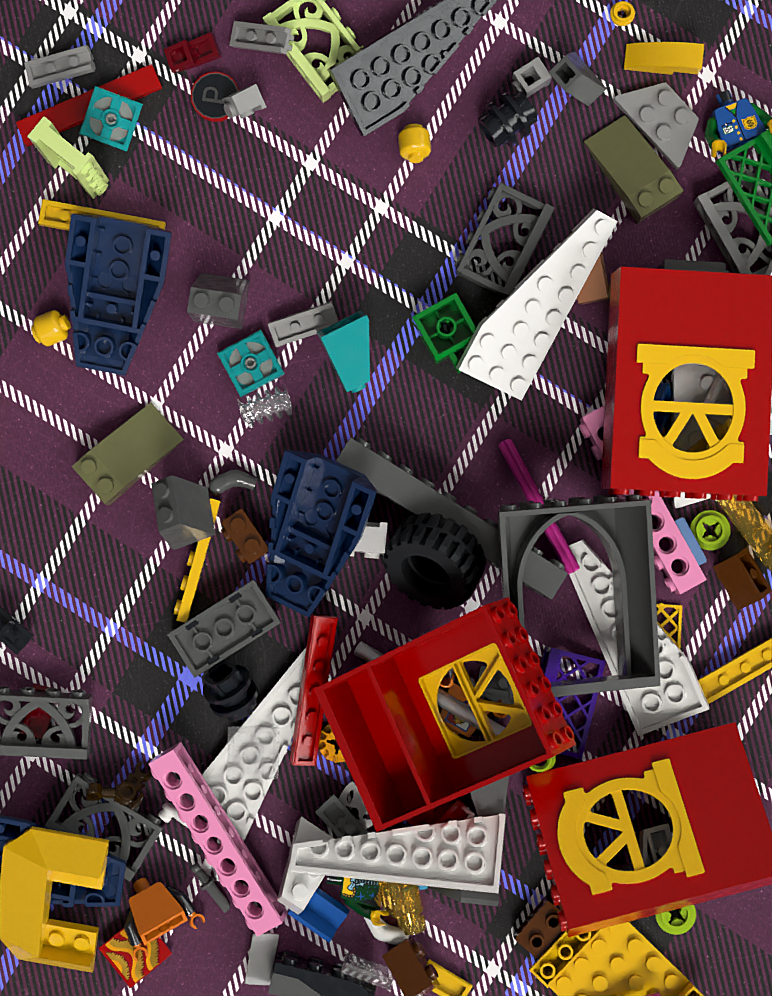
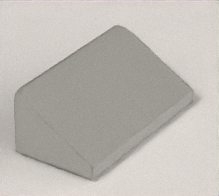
M253 932L244 984L270 985L279 934L265 932L256 936Z

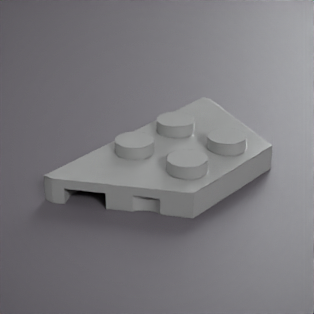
M666 82L617 95L613 102L676 170L679 169L699 120L696 114Z

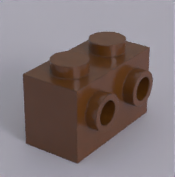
M241 508L221 522L224 527L221 529L222 534L228 542L234 541L238 547L235 553L242 563L247 561L252 565L269 553L267 542L244 509Z
M747 547L722 559L713 566L718 580L723 584L737 610L763 599L772 592L771 587Z
M545 896L513 933L514 939L537 959L553 944L552 942L557 936H561L563 933L557 918L560 908L554 906L553 902Z
M406 939L382 955L404 996H424L440 985L437 980L439 975L434 966L426 961L424 957L426 952L423 946L418 941L416 942L411 939Z

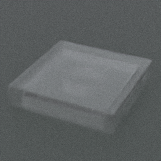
M229 726L227 778L278 779L280 727Z
M345 952L341 964L342 973L390 990L393 975L388 967Z

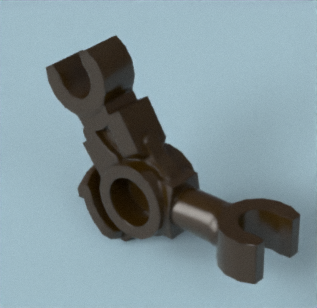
M140 761L136 764L133 773L131 772L121 784L115 785L114 788L103 787L98 783H89V789L86 790V800L96 801L101 798H114V802L120 805H129L130 810H134L141 804L144 798L143 793H140L138 797L137 793L145 787V784L142 782H147L151 779V770L147 774L141 773L140 768L143 763Z

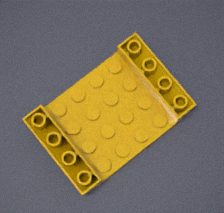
M630 922L568 937L567 932L564 931L529 968V971L547 988L550 987L558 996H645L653 993H659L661 996H704Z

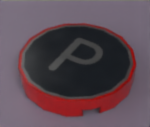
M208 72L200 76L194 83L191 90V102L195 111L203 119L211 122H222L228 119L224 111L222 99L239 91V88L229 75L221 72Z

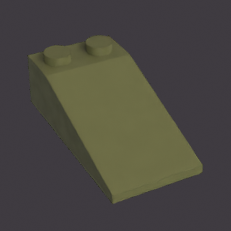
M626 115L583 142L637 224L678 199L682 194L683 189L672 172Z
M149 403L88 451L71 467L102 502L110 506L184 439L152 403Z

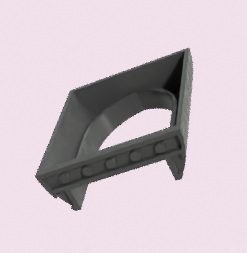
M639 494L626 495V498L594 495L593 500L592 498L569 497L568 502L567 500L544 499V504L534 501L518 502L519 506H516V504L500 505V509L497 510L502 599L509 597L510 601L515 605L522 627L525 628L522 592L525 564L533 545L551 524L567 515L578 519L596 534L603 544L611 563L614 585L618 675L550 682L554 697L661 686L651 500L642 499V496ZM507 680L508 698L512 702L514 701L513 692Z

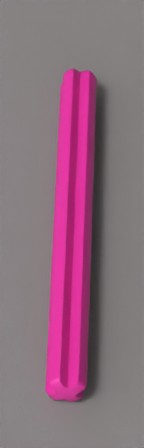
M506 439L499 443V448L526 499L544 504V499L512 440ZM554 522L544 532L561 564L565 566V571L568 574H572L580 569V566L557 523Z

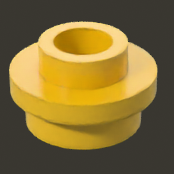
M626 1L615 3L610 11V18L617 26L629 25L635 16L633 6ZM620 11L625 12V13H626V17H625V18L619 17V16H618V12H620Z

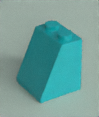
M360 310L316 332L341 385L346 392L352 391V393L366 387L365 383L370 381L369 319Z

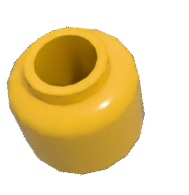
M409 124L400 131L398 144L399 153L402 158L409 160L411 163H420L429 156L431 141L427 129L420 124Z
M56 310L35 317L33 325H31L34 339L37 343H42L47 347L66 340L68 329L71 328L67 316H62Z

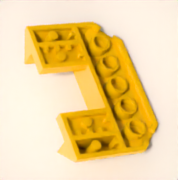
M32 826L18 838L4 844L0 874V940L17 959L93 973L99 927L50 919L52 882L102 890L105 880L109 840Z

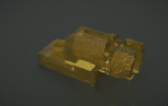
M378 881L382 909L387 910L389 915L397 919L400 930L404 929L405 935H415L423 932L426 929L425 916L420 915L423 912V905H421L418 885Z

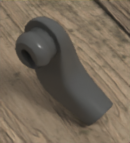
M231 470L214 477L209 482V490L213 495H220L233 487L253 490L258 478L240 470Z

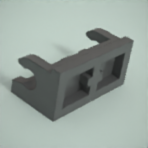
M334 794L330 795L315 810V813L338 838L365 835L369 832Z

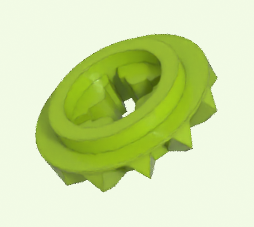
M708 510L701 512L695 516L690 524V529L700 548L704 550L719 549L727 543L730 537V524L726 517L717 511ZM717 523L713 530L715 536L708 535L703 538L702 536L706 531L704 525L711 526Z
M691 905L679 909V913L684 918L683 920L674 917L673 920L670 919L671 914L668 911L656 914V921L669 934H683L695 922V906Z

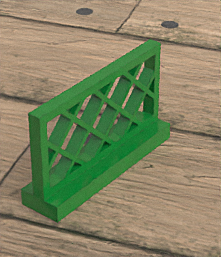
M768 129L755 139L724 155L715 162L766 245L770 246L772 245V237L767 230L768 222L772 223V217H769L772 206V177L771 182L759 179L761 169L769 171L772 176V134ZM752 146L758 154V161L746 158L747 149ZM732 159L740 162L738 172L730 170L726 161ZM745 164L756 167L754 177L743 174ZM741 180L753 183L751 194L742 190L740 187ZM758 185L769 188L768 198L756 195ZM755 201L766 204L764 215L757 213L753 208Z

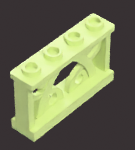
M289 0L274 12L264 16L263 23L264 25L287 27L291 29V35L299 36L297 30H301V41H289V45L293 47L292 51H287V57L324 103L331 98V95L338 91L334 82L328 86L325 84L330 77L327 69L335 65L337 60L339 62L343 60L346 53L353 54L364 46H358L354 41L356 36L348 26L345 28L341 24L339 13L334 7L329 8L325 3L326 0ZM304 2L313 3L317 11L311 14L308 12L307 7L305 18L301 19L299 15L300 6ZM294 11L295 20L281 24L278 23V21ZM322 15L327 19V21L320 20ZM306 29H316L331 34L329 57L315 52L306 55L301 53L307 43ZM340 38L346 45L340 47ZM315 59H319L325 62L326 65L324 66L320 62V66L318 68H314L312 66V61Z
M43 117L28 135L34 146L52 167L56 169L59 165L77 179L90 197L94 199L97 195H102L108 187L107 182L109 179L93 155L89 152L86 155L82 154L62 138L51 121Z

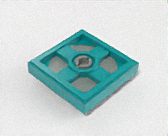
M95 86L79 134L127 151L143 104Z
M261 330L217 353L241 398L285 375Z

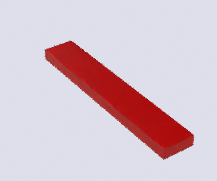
M152 64L99 86V88L134 101L163 89ZM94 89L17 121L16 125L27 147L33 145L28 135L43 117L51 121L59 133L82 124Z
M311 614L289 762L292 765L316 766L324 711L314 689L329 681L338 620L335 616Z

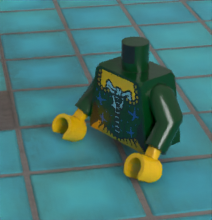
M327 876V884L342 885L340 897L344 899L346 905L359 915L371 920L375 926L386 925L381 922L380 915L389 916V912L376 909L381 907L383 881Z

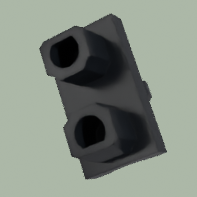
M0 606V641L18 655L35 635Z

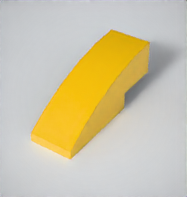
M686 42L626 44L623 70L672 75L673 72L699 74L702 69L704 44Z

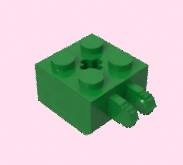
M454 293L412 316V323L434 363L438 364L449 358L455 370L460 373L462 371L456 368L459 360L455 354L461 350L465 351L476 327L457 293ZM442 324H445L446 327L449 325L452 327L449 334L441 332Z

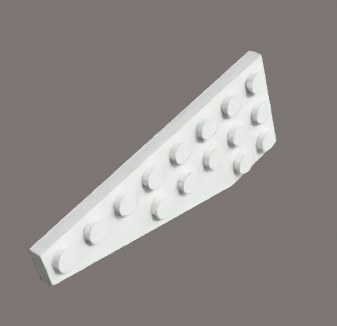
M593 209L572 230V233L562 243H559L553 249L554 251L545 260H542L515 287V290L496 306L497 308L488 317H485L478 324L456 368L522 401L618 221Z
M584 540L569 545L580 566V569L569 575L612 676L618 675L613 574ZM658 624L661 686L619 690L638 736L709 710L710 708L690 660Z

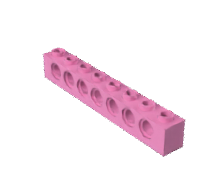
M605 405L583 416L580 419L581 424L579 425L583 436L590 438L593 444L591 450L597 460H602L603 441L598 437V430L604 428ZM629 490V495L634 494V491ZM655 492V496H645L647 500H651V513L658 519L657 528L652 529L654 564L658 570L662 569L667 578L664 579V582L669 591L682 594L707 579L665 503L659 497V493ZM616 495L618 498H626V495ZM662 537L670 541L671 546L668 551H663L659 547V541ZM675 559L680 560L683 565L682 571L678 574L673 572L671 564Z
M179 742L158 754L149 763L153 777L161 783L165 796L169 801L173 802L178 810L180 820L186 823L190 829L192 839L202 848L207 863L213 866L217 872L221 885L229 891L233 904L241 910L249 929L253 930L256 936H259L282 924L288 911L283 904L277 901L278 896L183 744ZM172 772L178 773L180 779H176ZM185 793L192 795L194 801L189 800ZM199 815L204 816L208 822L202 821ZM213 837H217L221 841V844L216 843L213 840ZM226 858L231 859L235 865L229 864ZM239 880H244L248 886L242 885ZM253 901L258 902L262 907L255 906Z

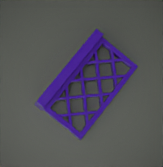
M545 646L540 667L549 681L554 682L568 680L566 677L577 670L582 679L587 678L581 668L590 662L598 664L596 674L591 678L602 677L606 661ZM562 655L570 657L575 665L574 668L566 673L560 667ZM576 659L583 660V662L579 664ZM591 693L589 700L582 704L577 695H572L578 706L566 713L561 701L569 696L555 697L562 707L564 719H566L579 741L576 752L567 749L560 754L582 759L598 693ZM581 710L585 717L584 723L575 728L569 717Z

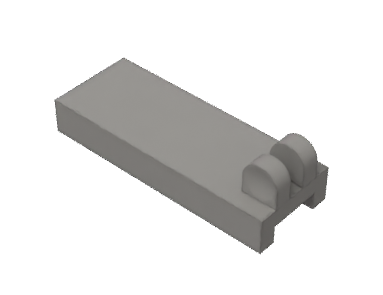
M234 21L229 46L287 55V51H292L293 47L289 45V41H294L295 36L291 35V29L287 27Z
M87 45L24 62L29 86L33 89L91 73L96 69L93 62V54Z
M331 301L268 322V327L275 346L279 347L317 334V331L338 322V316Z

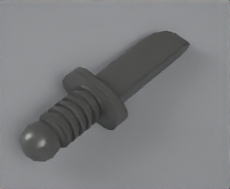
M193 864L191 870L203 884L199 888L202 891L206 889L222 911L226 913L230 909V904L215 885L216 877L210 878L204 869L201 868L200 864Z

